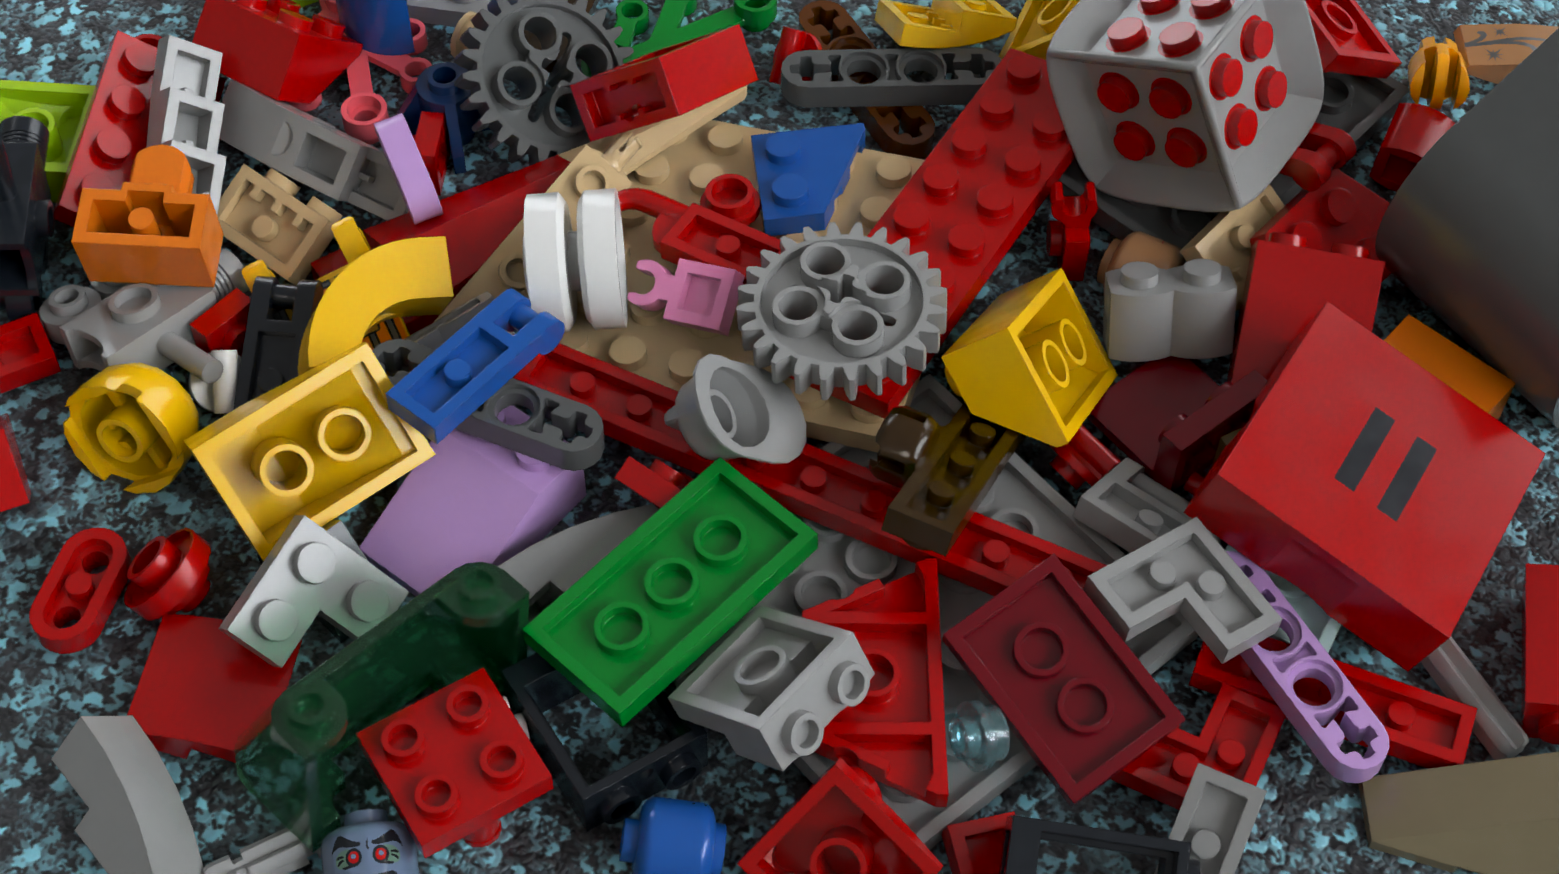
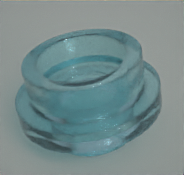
M978 700L965 701L958 706L955 718L950 721L948 730L949 742L954 755L959 760H963L967 767L974 772L991 769L995 761L1006 758L1010 747L1009 729L1002 711L994 704L984 705Z

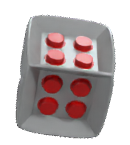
M1080 0L1059 25L1050 41L1046 55L1047 73L1055 104L1076 160L1089 182L1095 183L1096 189L1110 196L1155 206L1200 212H1226L1246 206L1266 189L1303 142L1319 115L1324 97L1323 67L1305 0Z

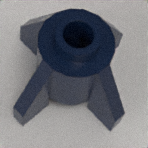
M444 62L426 68L418 76L415 86L397 114L402 113L411 133L416 135L421 111L445 113L455 174L466 172L463 146L473 139L475 132L471 127L481 116L478 110H461L460 105L471 96V90L454 86V81L469 70L460 67L456 63ZM488 127L486 129H483L482 131L490 130V128Z

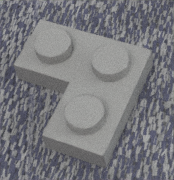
M295 515L218 629L271 666L282 668L317 615L361 646L373 648L409 591L307 516Z
M1197 517L1092 573L1087 577L1083 589L1124 642L1180 612L1222 664L1275 634L1283 620Z

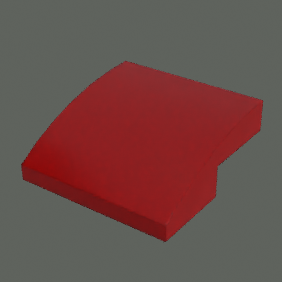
M183 614L163 615L127 715H133L158 751L187 759L191 749L259 770L266 757L302 639L282 668L273 667L218 628L224 621L222 619Z

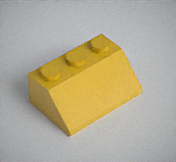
M1062 267L999 295L941 357L945 364V376L950 388L957 396L963 397L971 414L1056 448L1070 442L1118 376Z

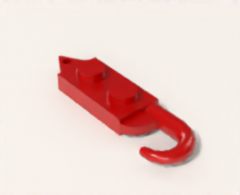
M628 188L618 191L621 212L637 210L657 218L652 229L654 248L661 254L662 259L678 265L679 258L735 269L745 276L742 284L745 285L747 284L746 268L748 266L761 267L760 252L763 249L781 254L780 239L696 203L688 206L653 190L644 188Z

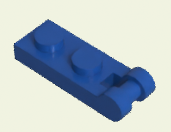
M507 289L385 393L388 409L431 441L438 444L538 354L546 355L553 351L563 337L565 325L549 312L537 313L531 309L530 299L515 289ZM514 330L518 331L515 335L508 333Z

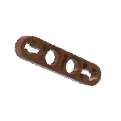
M828 0L813 1L805 5L799 12L798 30L813 34L819 40L822 50L877 49L849 13L838 3ZM832 29V41L830 42L831 34L828 30ZM856 72L849 76L852 81L859 84H870L878 80L875 75L868 72ZM832 75L831 81H838V75ZM923 106L849 107L859 121L864 123L866 130L884 152L924 160L932 152L935 122ZM899 125H900V128H901V129L903 130V132H904V133H902V134H900V135H899Z

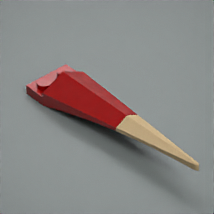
M747 85L680 116L629 130L633 135L620 152H623L636 136L642 142V148L634 154L622 170L628 175L674 143L745 100ZM620 133L589 142L587 145L604 154ZM586 144L439 200L443 210L442 215L414 224L408 212L362 231L371 250L402 239L446 236L454 294L453 300L524 218L526 195L545 193ZM339 249L311 262L313 278L316 280L347 265L348 262L342 250ZM439 315L404 316L402 318L411 335L434 323Z

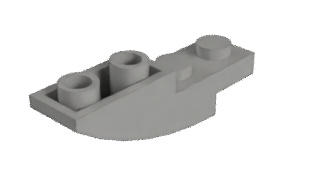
M233 79L230 80L221 102L225 104L220 132L221 140L267 166L338 201L349 202L387 221L409 212L382 150L335 129L336 126L283 101H277Z

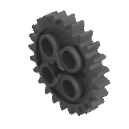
M491 0L487 4L488 11L481 9L471 19L475 28L469 27L459 39L469 49H463L454 58V63L469 71L460 75L454 81V86L471 90V96L460 105V108L467 111L478 110L481 117L471 128L474 132L490 128L493 132L488 144L490 150L505 142L510 146L508 162L514 163L525 153L528 154L530 166L590 142L570 85L589 77L580 72L576 66L575 57L587 63L591 70V75L594 76L623 64V61L634 52L633 47L617 48L614 41L623 31L621 26L608 30L602 26L607 13L606 9L603 8L591 16L586 12L588 0H576L573 4L568 3V0ZM524 30L532 32L537 36L542 50L532 47L527 42ZM562 35H564L568 39V44L549 75L545 68L557 58ZM503 79L512 81L518 87L521 100L511 97L506 92ZM548 80L547 84L552 88L539 99L534 122H531L528 119V113L532 103L537 100ZM555 106L564 109L571 118V127L565 126L559 121L555 113Z

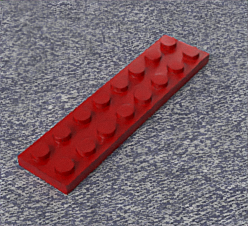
M1010 48L867 235V237H872L876 231L884 227L887 228V243L890 245L907 237L910 239V255L926 251L928 253V269H940L941 287L947 288L946 333L940 334V346L1046 199L1052 184L1058 182L1075 158L1052 94L1046 60ZM926 353V366L935 353ZM907 366V384L903 386L895 383L889 377L882 379V395L879 396L874 394L867 384L858 386V393L853 401L848 399L843 387H835L831 396L885 419L891 410L901 403L923 371ZM812 383L809 386L820 391V385Z

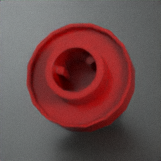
M189 528L177 530L167 538L158 536L152 539L139 551L128 568L127 578L130 582L124 595L125 605L147 621L159 619L165 614H176L180 610L184 613L192 611L201 603L210 589L211 583L207 579L210 571L208 563L211 554L210 543Z

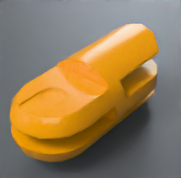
M1434 36L1422 39L1419 50L1412 56L1408 65L1410 95L1414 103L1418 104L1420 97L1427 99L1428 107L1440 110L1443 100L1451 97L1453 109L1458 108L1468 97L1470 83L1466 63L1458 51L1457 44L1446 37L1443 43H1436Z

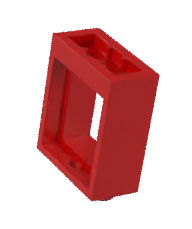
M740 24L650 52L572 84L570 87L589 140L592 142L680 116L759 79Z

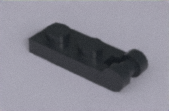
M257 276L255 278L233 410L298 376V359L302 337L308 321L323 297V285L320 280L301 279L297 285L280 284L277 277ZM278 309L293 310L291 321L274 320V315Z

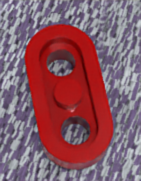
M89 528L70 537L61 548L29 612L30 624L39 642L47 650L59 654L79 652L94 643L100 636L128 581L127 571L132 562L125 542L119 534L107 528ZM98 566H107V568L100 573L90 574V572ZM79 620L76 624L70 627L62 628V626L69 621Z

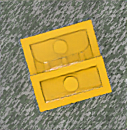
M879 0L874 19L899 46L914 48H950L977 44L1012 32L1017 24V18L995 0H933L931 7Z

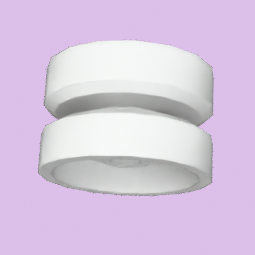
M616 188L583 191L577 204V231H572L569 207L559 192L527 194L524 202V236L522 246L524 277L531 309L537 313L549 312L564 323V332H569L577 317V291H581L586 319L595 330L627 328L628 299L625 247L620 202Z

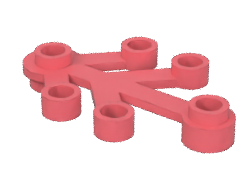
M319 0L321 12L317 15L340 23L336 0ZM409 18L412 36H414V53L380 55L362 49L360 55L346 68L351 96L342 103L341 115L344 130L348 135L369 145L379 142L373 123L389 118L385 99L373 92L369 62L399 76L402 89L408 94L418 77L413 76L420 75L426 68L432 66L431 62L425 58L411 57L422 53L428 45L426 27L418 19ZM322 93L311 104L289 102V105L304 112L312 111L322 103Z

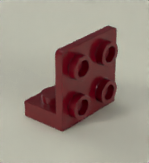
M1169 356L1146 362L1108 388L1087 419L1130 459L1145 467V473L1149 477L1174 492L1184 485L1194 472L1199 474L1213 463L1220 437L1245 426L1251 417L1255 399L1267 380L1256 370H1253L1235 384L1228 381L1219 386L1190 359Z

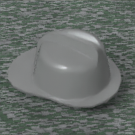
M708 354L697 361L693 371V378L682 385L675 399V405L664 415L665 424L681 431L685 441L692 450L706 460L715 461L719 457L723 460L743 457L769 464H787L800 456L806 443V421L801 406L790 388L784 382L777 384L772 382V373L762 368L757 369L756 366L730 360L721 355Z

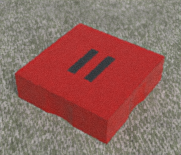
M1327 301L1290 344L1255 399L1249 421L1223 449L1183 513L1192 519L1197 517L1207 530L1262 569L1268 570L1300 588L1328 616L1408 672L1450 638L1546 453Z

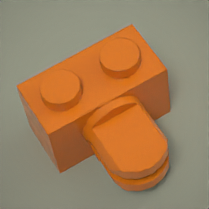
M164 144L149 146L136 154L129 182L122 183L121 190L82 188L71 243L89 281L215 287L224 234L210 194L192 193L195 178L191 172L190 164L182 151Z

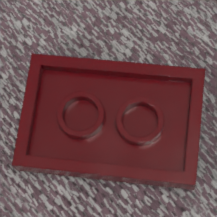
M1052 554L943 634L942 641L1071 808L1179 728L1186 720L1055 554Z

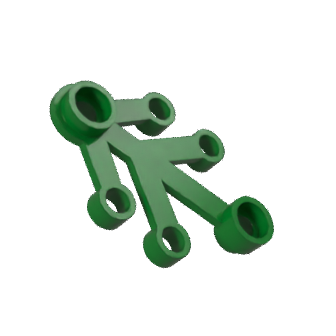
M624 0L617 5L614 27L621 26L623 29L620 36L614 41L617 48L631 47L634 36L643 34L649 28V8L645 2L641 0ZM664 0L663 8L650 39L632 46L634 52L623 63L650 52L740 24V27L747 31H763L770 26L777 16V0H733L732 7L682 27L680 25L683 18L691 15L697 9V0ZM582 60L581 72L585 76L591 77L589 66Z

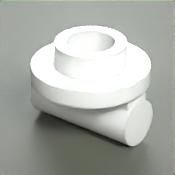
M211 350L208 354L223 364L221 377L216 382L208 384L190 373L189 389L193 399L203 409L214 414L230 413L234 408L241 357L238 355L237 350Z

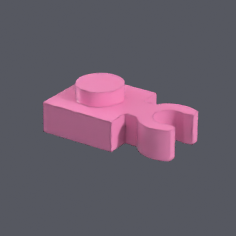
M679 258L675 275L653 260L643 259L637 262L636 268L646 275L654 276L655 284L653 289L647 294L629 292L627 299L631 303L646 311H658L666 307L663 319L672 324L728 336L738 302V286L743 284L745 277L743 274L735 269Z

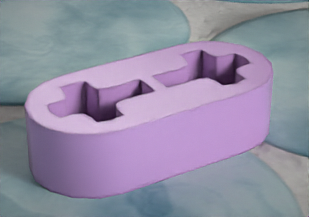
M400 113L373 123L413 223L418 224L442 215L443 210L438 195L404 115Z

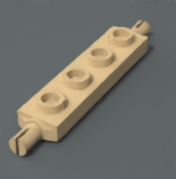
M631 131L620 133L604 154L601 151L590 148L586 144L545 192H559L567 202L572 231H577V204L584 190L616 188L618 192L630 188L633 184L622 168L642 148V142L636 136L627 148L620 152L633 135ZM524 218L435 321L487 291L495 299L505 290L512 288L529 299L523 268Z

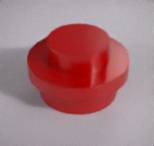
M724 174L715 177L707 184L705 192L700 199V206L748 226L759 216L761 201L759 193L747 178L738 174Z

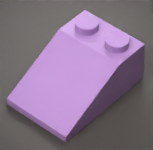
M509 406L504 408L497 418L505 424L517 425L526 422L530 416L515 406ZM454 429L438 444L430 441L429 444L436 455L410 471L359 548L372 565L452 623L458 625L467 616L463 593L494 568L531 545L541 541L586 496L584 470L571 471L561 469Z

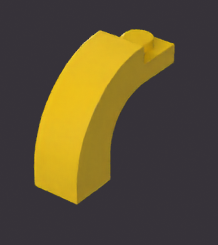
M446 236L418 237L390 242L370 250L350 263L327 288L308 321L299 350L298 376L361 344L365 333L385 320L404 316L441 314L454 297Z

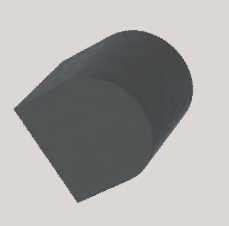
M1559 28L1455 123L1422 157L1390 202L1380 223L1375 243L1378 260L1384 261L1385 267L1492 368L1511 379L1515 383L1514 388L1558 429Z

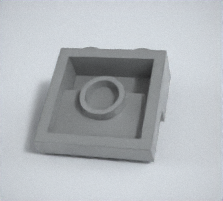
M759 605L683 681L668 699L679 718L725 734L736 755L784 771L798 757L808 756L818 749L823 740L824 728L840 711L847 706H856L864 700L870 687V679L875 673L852 631Z

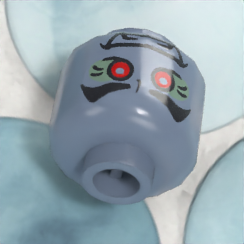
M364 809L344 815V826L328 833L321 843L322 874H419L417 848L414 839L405 824L388 821L387 811L384 809Z

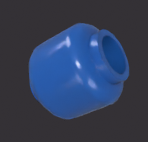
M651 797L642 805L638 819H624L619 861L632 863V874H721L727 827L726 824L716 823L715 813L711 806L706 803Z

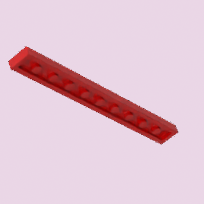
M560 343L550 353L546 355L538 354L513 377L519 381L580 402L596 410L602 418L604 435L698 474L702 473L714 462V460H706L696 454L685 441L681 431L665 424L664 415L675 405V399L679 391ZM805 443L800 456L787 464H769L743 457L725 460L788 511L915 564L926 558H937L939 574L992 596L999 594L1052 554L1056 555L1082 589H1084L1089 575L1107 566L977 512L973 514L946 556L931 550L916 549L908 545L902 538L881 530L888 506L901 488L877 479L864 466Z

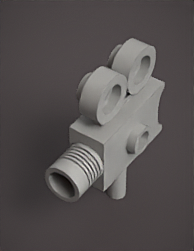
M223 248L220 253L214 288L90 281L92 288L73 284L57 288L43 302L39 315L50 340L55 343L66 344L73 364L78 369L93 368L102 371L112 365L140 362L163 370L172 363H176L202 381L211 384L221 377L223 364L196 346L189 324L235 288L245 293L249 290V287L241 272L242 268H244L243 264L232 252Z

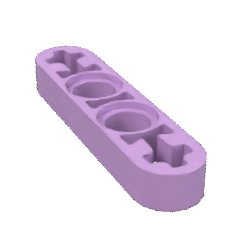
M1226 551L1283 619L1279 628L1285 631L1290 639V646L1281 651H1269L1256 644L1240 653V655L1323 767L1334 778L1346 783H1362L1370 780L1379 772L1390 748L1389 736L1383 724L1264 569L1240 552ZM1303 678L1317 679L1328 687L1331 693V700L1321 706L1308 705L1296 696L1293 684ZM1340 711H1344L1345 714L1338 726L1334 718ZM1346 737L1351 743H1358L1363 740L1368 745L1364 757L1356 751L1344 754L1340 750L1344 738Z

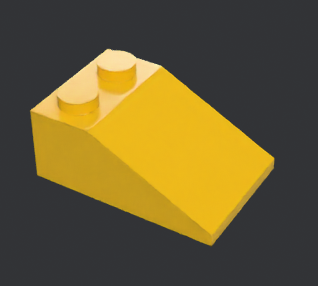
M363 342L239 406L184 440L251 546L263 561L295 515H305L322 527L436 455L422 433L388 409L385 393L393 387V384L367 342Z

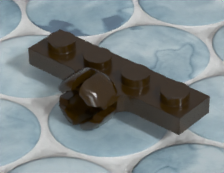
M965 402L950 423L945 426H940L929 414L906 405L895 406L882 422L876 435L875 442L880 447L877 453V461L871 458L869 460V471L877 479L901 488L888 506L881 530L902 538L908 545L916 549L931 550L946 556L1025 435L971 414Z

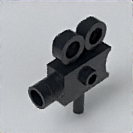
M12 116L0 123V311L7 312L10 322L36 312L40 318L39 310L42 305L41 275L45 274L47 269L48 237H53L55 225L51 192L45 173L49 131L42 122L27 116Z

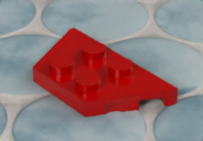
M1332 168L1331 177L1324 185L1314 192L1302 189L1250 238L1251 248L1258 239L1268 241L1271 232H1280L1307 238L1306 248L1331 252L1333 243L1365 247L1370 249L1369 259L1378 260L1375 251L1376 236L1382 218L1390 203L1341 170ZM1384 267L1382 282L1391 274L1386 267Z
M926 558L916 562L915 572L885 585L882 584L880 579H876L855 588L853 593L846 598L829 599L802 611V617L852 631L875 673L870 679V687L864 700L856 706H847L824 728L823 740L814 753L834 762L841 757L849 766L866 771L874 780L934 807H947L949 790L937 558Z

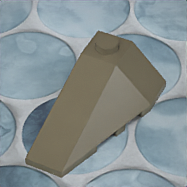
M1559 752L1377 775L1368 781L1358 783L1368 848L1451 873L1461 868L1478 874H1559Z

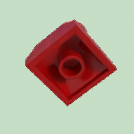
M841 757L784 812L737 863L747 874H937L943 867V864L917 835L882 799L881 790L874 778L860 768L849 766Z

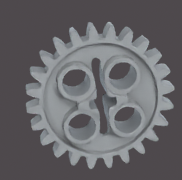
M829 222L827 235L818 237L807 226L803 228V242L797 244L792 239L782 236L780 237L781 254L763 249L760 252L761 267L748 266L746 268L747 284L738 286L739 305L736 306L738 330L742 334L744 351L753 350L754 366L757 369L771 365L772 382L775 384L786 380L791 375L794 376L796 394H802L813 383L820 385L822 400H828L835 387H843L848 399L853 401L856 399L858 386L867 384L870 390L879 396L882 395V379L889 377L895 383L903 386L907 384V366L915 370L924 371L926 369V353H938L940 350V334L946 333L947 288L941 287V271L939 268L928 269V253L926 251L910 255L909 238L904 237L892 245L887 243V228L882 227L872 237L863 236V227L860 222L855 223L849 234H841L836 223Z

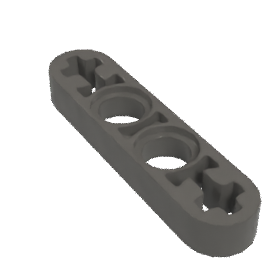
M978 47L803 50L788 55L782 62L780 90L782 96L789 103L806 108L967 105L1000 63L1001 58L993 51ZM912 71H925L935 79L927 83H916L909 80L906 74ZM856 72H868L875 75L878 80L870 84H859L852 81L849 76ZM946 73L952 74L951 79H945ZM974 74H980V78H975ZM832 75H838V81L832 82ZM802 77H811V81H802Z
M394 339L377 345L372 351L386 374L387 371L396 373L394 377H388L394 386L409 373L400 371L402 367H408L411 372L432 354L435 349L409 340ZM511 378L455 428L547 464L571 471L584 470L596 464L602 457L605 448L603 422L596 410L580 402ZM513 405L525 406L533 413L526 422L517 425L505 424L497 418L504 408ZM550 418L552 425L547 424L546 419ZM577 431L585 432L586 438L577 436L573 439L572 443L563 441V436L572 438Z

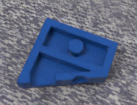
M864 123L751 135L752 154L761 201L764 233L770 236L803 233V228L807 226L813 231L826 229L835 210L834 200L843 194L850 179V166L857 152L862 153L865 148Z

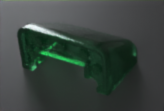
M466 563L448 573L286 689L243 731L234 747L237 775L243 785L314 853L321 847V843L328 833L341 827L340 815L333 806V798L346 788L345 772L331 759L357 740V732L390 716L430 686L436 692L483 667L501 696H505L501 671L527 658L528 645L525 642L522 629L529 622L530 592L505 570L490 563Z

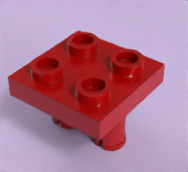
M484 667L356 733L359 747L424 858L433 855L462 838L471 847L482 848L492 844L501 833V817L554 789L551 773Z

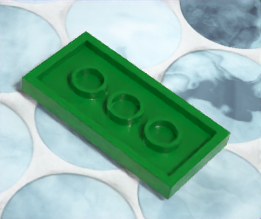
M719 457L522 629L525 642L617 724L623 727L818 549V533Z

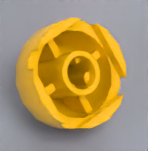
M140 362L108 366L83 383L66 402L65 407L69 406L70 416L63 422L64 435L75 456L92 474L103 481L111 474L133 480L134 482L126 487L125 491L135 494L158 492L169 485L180 474L192 456L184 440L199 432L198 411L190 394L175 378L157 367Z

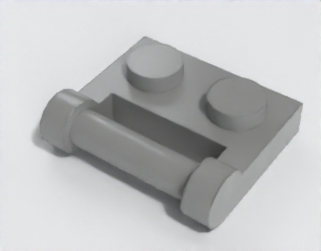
M1128 457L1080 496L1072 515L1075 519L1130 553L1192 519L1183 513L1189 501L1144 475L1145 467ZM1210 532L1225 550L1228 544Z

